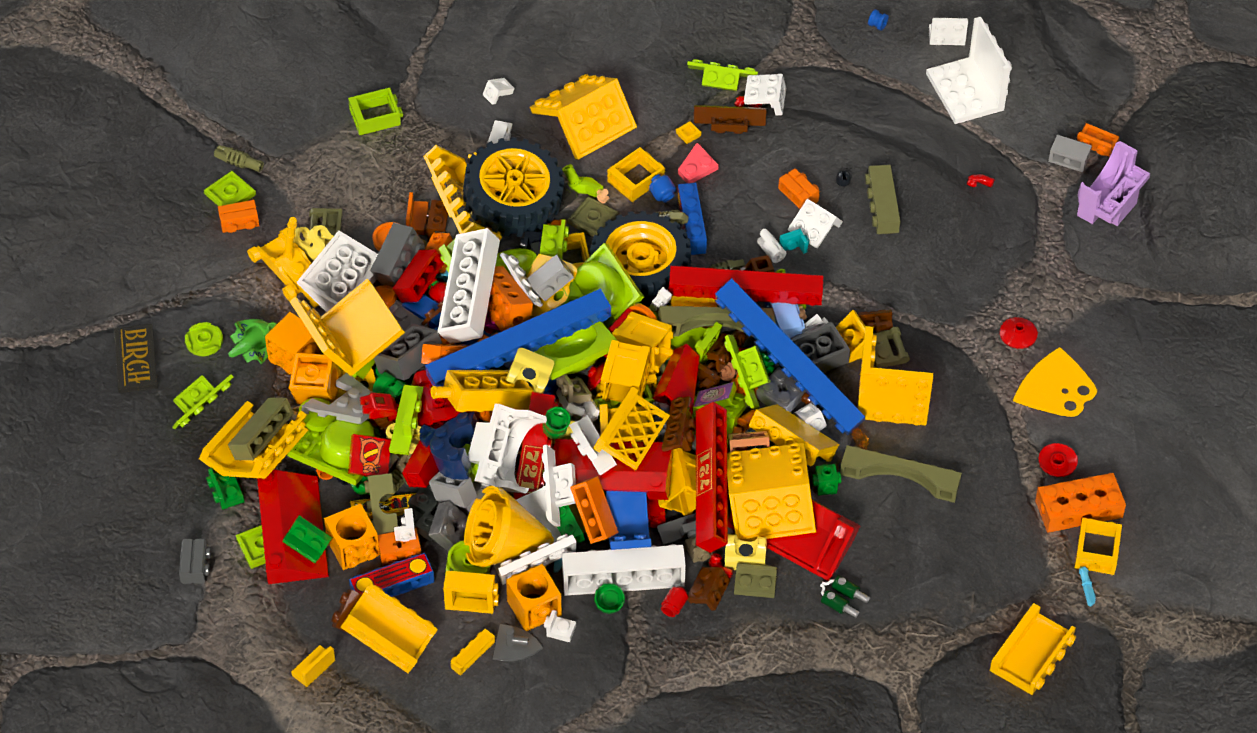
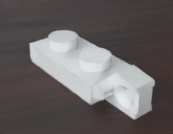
M663 287L649 308L659 313L660 306H666L672 294Z

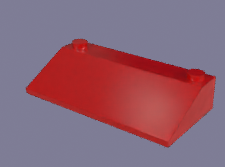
M573 439L555 440L553 450H555L556 466L569 463L575 465L576 484L598 476L603 491L646 492L648 499L669 500L673 450L663 452V442H653L636 470L612 456L617 465L599 475L587 454L583 456L577 446L580 443L576 444ZM631 441L623 442L625 449L633 448ZM636 441L638 448L645 447L644 442ZM618 442L609 444L612 448L620 450ZM629 453L628 457L637 462L635 453Z
M273 470L265 479L257 478L268 584L328 577L326 549L318 561L313 563L282 541L299 515L323 531L318 477Z
M812 500L816 532L767 539V548L829 581L852 545L860 525ZM731 512L727 520V526L735 530Z

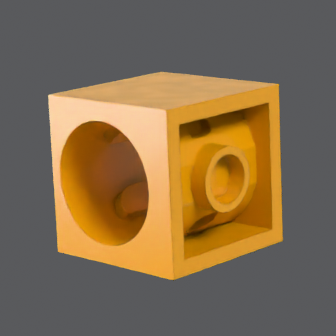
M291 312L265 336L268 360L272 364H277L283 368L288 374H292L295 353L319 355L322 353L301 318Z
M295 353L289 389L296 403L301 405L304 401L311 398H322L333 403L337 398L338 387H336V380L340 378L341 370L326 355Z
M361 503L324 518L326 534L332 537L329 545L343 570L353 568L367 560H373L380 555L377 532ZM349 537H360L355 540H346Z
M543 564L530 567L527 571L514 574L509 579H506L507 602L525 631L544 624L546 617L551 615L552 610L557 611V617L562 616L561 593ZM530 594L541 595V597L534 599L526 598L525 596Z

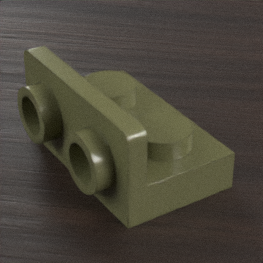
M738 563L736 566L734 595L774 598L777 567Z

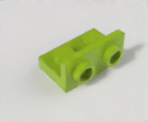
M562 219L561 225L543 224L540 254L552 257L557 254L561 259L563 258V252H567V241H565V238L569 236V227L566 226L565 219Z

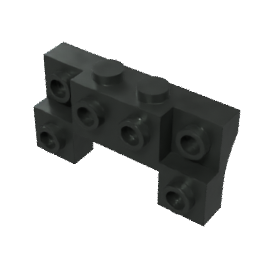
M430 484L426 488L419 487V491L410 497L408 509L412 508L414 527L417 529V534L432 541L433 539L428 534L438 504L442 502L435 500ZM401 517L398 520V527L402 526Z

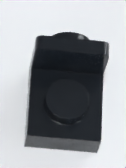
M525 231V236L520 241V249H531V243L541 241L542 232Z

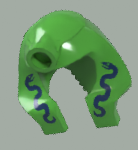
M262 319L235 322L237 329L230 337L237 345L228 353L229 357L242 354L247 363L252 360H258L260 364H263L268 357L265 336L277 324L274 322L269 323Z

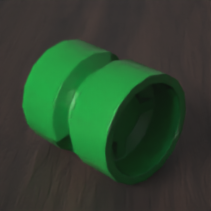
M384 372L375 381L372 391L373 393L391 394L395 398L396 404H400L403 386L406 384L397 380L388 372Z
M553 407L547 411L545 415L547 421L542 423V429L547 437L558 439L567 432L570 424V415L562 407Z

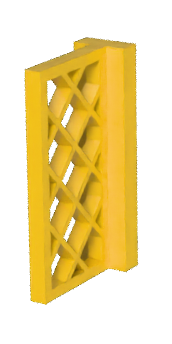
M632 386L593 449L599 453L603 449L636 470L670 415L637 395L639 390ZM637 402L642 405L645 411H637L635 403ZM647 415L649 422L642 423L640 416ZM652 415H658L663 420L654 422ZM634 416L637 423L629 424L627 417ZM651 427L653 434L646 435L644 428ZM639 428L641 435L634 436L631 429ZM626 429L628 437H621L619 430ZM643 440L645 447L638 448L636 441ZM631 441L633 448L625 449L623 442ZM618 442L620 450L612 448L609 444ZM635 453L637 462L631 460L628 454Z

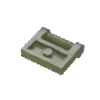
M312 208L309 212V217L311 218L309 230L317 226L318 219L323 217L322 225L334 236L338 231H341L342 209Z
M893 327L880 333H873V335H877L874 361L876 368L904 364L910 360L909 354L905 352L900 337L901 332L898 327ZM889 339L894 340L898 356L893 355Z

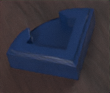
M423 424L419 431L420 441L425 447H428L436 429Z

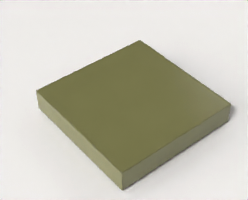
M588 196L568 218L567 224L593 237L594 235L597 236V230L600 227L605 228L606 221L609 219L611 221L616 220L619 212Z

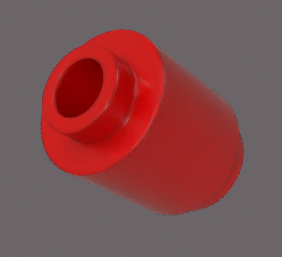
M672 587L661 603V611L669 617L678 615L688 600L686 590L682 587Z

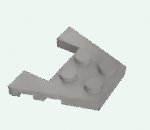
M345 373L336 380V387L347 392L333 403L327 405L312 398L302 405V411L306 414H309V411L318 413L320 417L332 415L337 416L336 420L362 424L369 418V414H363V405H360V397L373 392Z

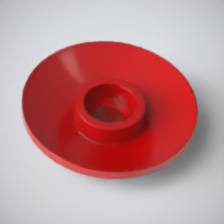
M1010 318L1003 322L1000 327L1002 341L1012 348H1028L1037 340L1038 331L1036 326L1025 318Z
M605 362L597 368L592 366L588 371L587 376L589 380L587 388L590 392L601 382Z
M1054 443L1045 446L1040 451L1038 462L1042 470L1047 474L1064 477L1074 472L1078 464V458L1074 450L1069 446Z

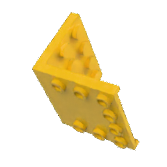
M588 74L582 75L578 78L577 82H570L564 85V89L549 93V97L536 100L535 104L530 106L531 112L533 114L558 117L575 159L579 160L637 128L617 78L589 76Z
M368 279L322 316L314 308L311 309L305 300L301 302L296 296L290 300L291 305L322 353L350 376H353L405 333L376 288Z
M866 326L860 372L858 410L865 416V420L926 425L933 373L874 368L877 335H873V327Z
M792 443L790 445L771 446L761 449L754 448L727 453L729 497L735 534H737L738 539L742 541H755L757 536L770 539L816 532L804 443Z

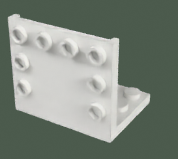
M981 17L974 18L969 57L926 70V75L954 124L1004 111L1006 95H1008V83H1010L1009 75L1012 67L1010 61L1006 60L1002 48H999L995 36L991 35L988 24L984 23Z
M546 486L516 501L552 533L554 542L551 545L545 543L539 546L536 552H525L519 556L520 558L495 564L494 567L502 585L506 584V579H509L514 574L525 572L533 566L541 564L546 566L561 559L562 553L576 552L574 536L568 537V534L561 536L558 528L546 518L547 501L544 496Z

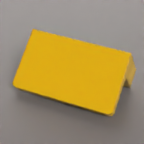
M319 645L291 671L292 676L308 687L335 661L334 648L329 646L325 649Z

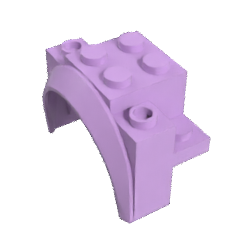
M1121 141L1115 144L1109 160L1093 184L1087 187L1083 182L1081 183L1077 194L1079 202L1077 216L1091 224L1098 218L1116 226L1120 224L1137 204L1139 190L1150 178L1149 172L1135 165L1138 150Z

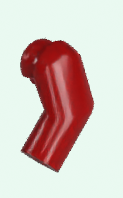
M738 96L734 105L736 107H744V96ZM746 104L754 108H761L762 104Z
M983 174L970 175L967 185L976 187L978 182L992 188L995 179Z
M717 553L712 554L709 559L710 567H721L728 578L731 579L733 570L723 567L720 561L721 555Z

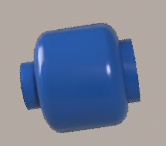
M658 174L651 179L649 190L657 201H663L664 203L675 196L676 187L668 175L661 176Z

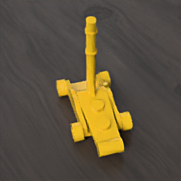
M291 217L287 224L288 228L286 227L281 230L278 238L262 247L254 246L248 249L247 253L254 263L262 259L286 285L282 288V291L287 300H292L295 296L297 297V294L302 292L310 301V304L316 308L319 304L297 284L299 278L312 263L307 258L305 252L294 243L297 219Z

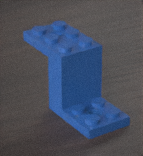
M604 491L619 532L609 537L610 549L651 547L646 492Z

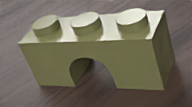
M392 473L368 476V481H364L365 492L370 493L371 501H367L368 513H372L373 520L371 523L377 535L394 532V527H398L397 514L384 513L379 506V502L384 496L394 494Z

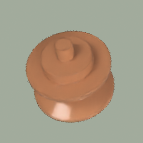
M730 362L719 372L721 379L731 382L732 378H736L738 374Z

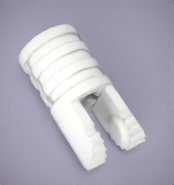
M767 229L761 230V237L758 238L757 243L769 255L773 263L780 262L786 256V251Z

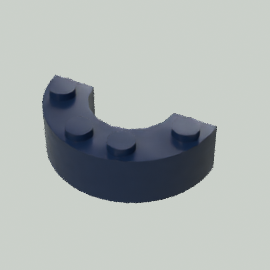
M475 412L459 413L457 417L437 428L431 438V453L439 472L445 477L458 480L469 479L472 466L463 446L465 444L470 445L472 442L476 423L478 422Z

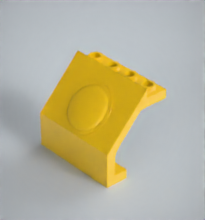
M247 401L203 448L199 460L222 476L265 479L308 432L304 422L307 414L300 411L295 421L292 420L289 424H285L254 461L235 460L228 444L254 415L251 412L253 404Z

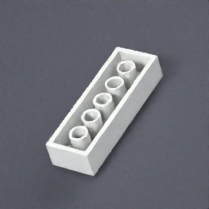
M488 228L457 234L455 238L438 333L450 344L479 339L483 336L500 240Z
M671 544L659 547L562 553L564 596L595 594V591L600 586L607 583L616 584L623 591L685 587L683 545Z

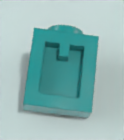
M797 229L780 235L779 244L785 251L800 247L804 254L807 253L809 239L806 234H803L801 229Z

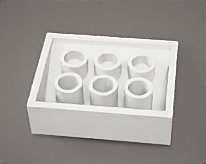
M338 231L299 278L297 284L327 312L366 279L370 280L372 284L377 280L370 269L378 254Z

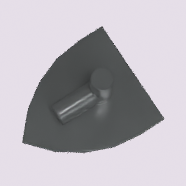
M500 624L493 660H524L538 653L543 647L529 632L518 627Z

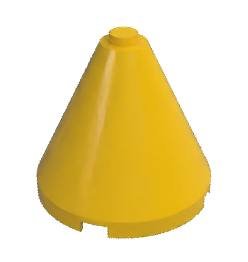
M488 486L482 490V493H485L482 499H475L468 515L464 535V545H468L470 553H466V557L472 565L479 567L495 565L520 558L521 554L528 551L531 553L536 552L538 547L545 543L553 544L554 537L552 533L503 488Z

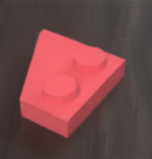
M697 143L679 167L678 175L686 183H694L718 170V164Z

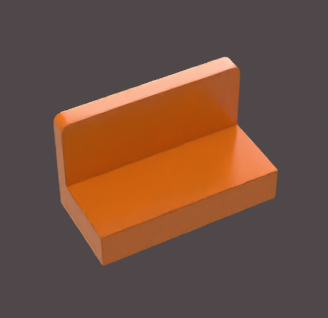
M409 192L406 226L413 227L418 235H424L429 202L414 201L413 192Z

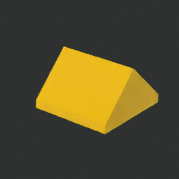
M852 310L836 326V329L850 348L849 363L862 358L866 326L855 310Z

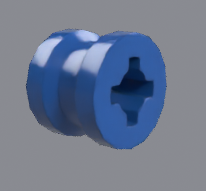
M875 9L869 17L868 25L871 27L875 26L878 30L882 31L888 22L889 15L881 14L879 10Z

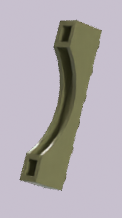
M660 306L657 320L672 325L673 336H680L694 328L713 326L715 322L723 325V327L743 332L741 329L743 326L739 322L735 323L728 316L730 312L726 308ZM761 308L776 324L773 308Z
M848 445L846 446L840 469L842 476L855 479L874 475L901 476L922 485L935 498L954 503L962 473L952 469L948 470L935 465H927L915 460H906L897 456L881 454L877 451H869Z

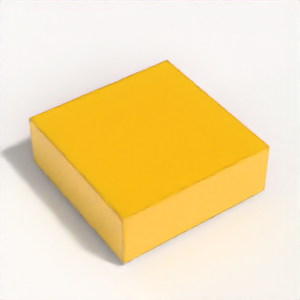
M689 121L677 128L676 134L688 144L700 137L701 131Z

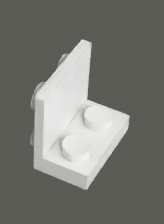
M933 18L932 24H929L930 45H965L968 19Z
M783 74L749 75L747 77L744 104L770 103L771 108H774L775 115H783L786 95Z
M807 199L790 224L788 231L801 229L803 234L807 235L809 244L818 248L832 226L835 225L839 228L842 221Z

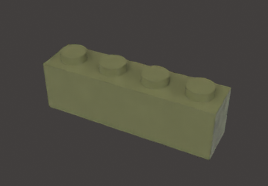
M891 165L869 166L868 173L865 174V184H869L867 196L868 199H871L870 213L874 214L872 216V226L876 227L877 234L899 233L900 217Z
M268 398L229 442L228 446L235 460L254 461L291 418L294 412L287 398Z

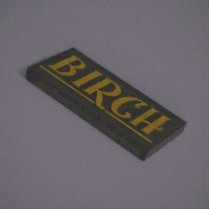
M146 324L114 328L119 393L157 389L153 325Z

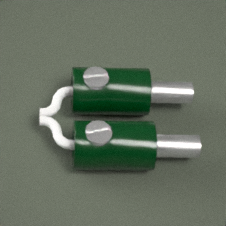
M840 575L835 580L831 579L828 582H822L820 585L822 587L821 603L840 614L847 612L856 618L859 611L850 607L848 600L828 589L824 593V585H829L833 582L832 588L852 600L857 597L868 603L870 599L869 596L860 592V586Z

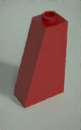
M687 343L673 350V354L652 398L657 402L666 403L671 406L672 400L690 396L689 412L692 416L700 356Z
M435 422L429 427L437 429L446 422ZM419 441L402 474L409 487L426 488L429 485V481L439 470L431 453L430 445L425 447Z

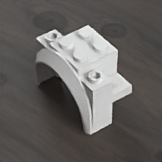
M495 404L490 423L477 422L468 458L470 462L479 465L475 481L483 483L482 486L485 487L496 486L503 488L506 492L526 494L529 488L521 487L516 482V457L527 432L536 424L546 423V416L530 410H515L501 404Z

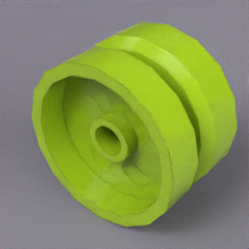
M464 541L454 544L448 551L445 575L446 571L489 574L490 566L479 567L472 565L468 561L466 553H470L468 545H464Z

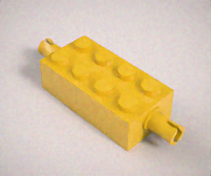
M447 370L444 385L432 386L431 397L433 399L448 398L455 410L459 412L493 411L495 404H501L515 410H528L534 387L529 386L526 380H517L515 384L506 381L509 370Z

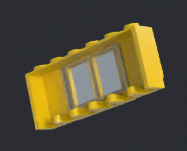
M435 145L423 157L430 169L432 181L448 215L453 218L459 233L488 228L501 240L502 236L499 231L495 233L492 231V228L481 226V221H474L472 211L468 212L466 209V202L463 200V186L467 166L465 159Z

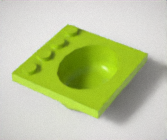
M603 243L577 269L574 281L583 296L601 289L611 305V317L602 322L607 329L626 309L634 304H638L644 298L613 250L606 243Z
M599 321L587 329L574 332L569 337L558 339L551 345L542 346L535 353L554 361L549 377L551 380H554L564 374H574L590 367L598 358L608 354L612 340H618Z
M335 419L322 432L308 429V432L291 449L287 456L356 486L364 476L348 474L351 435L383 437L380 435L379 429L371 425L368 420L362 424H356Z

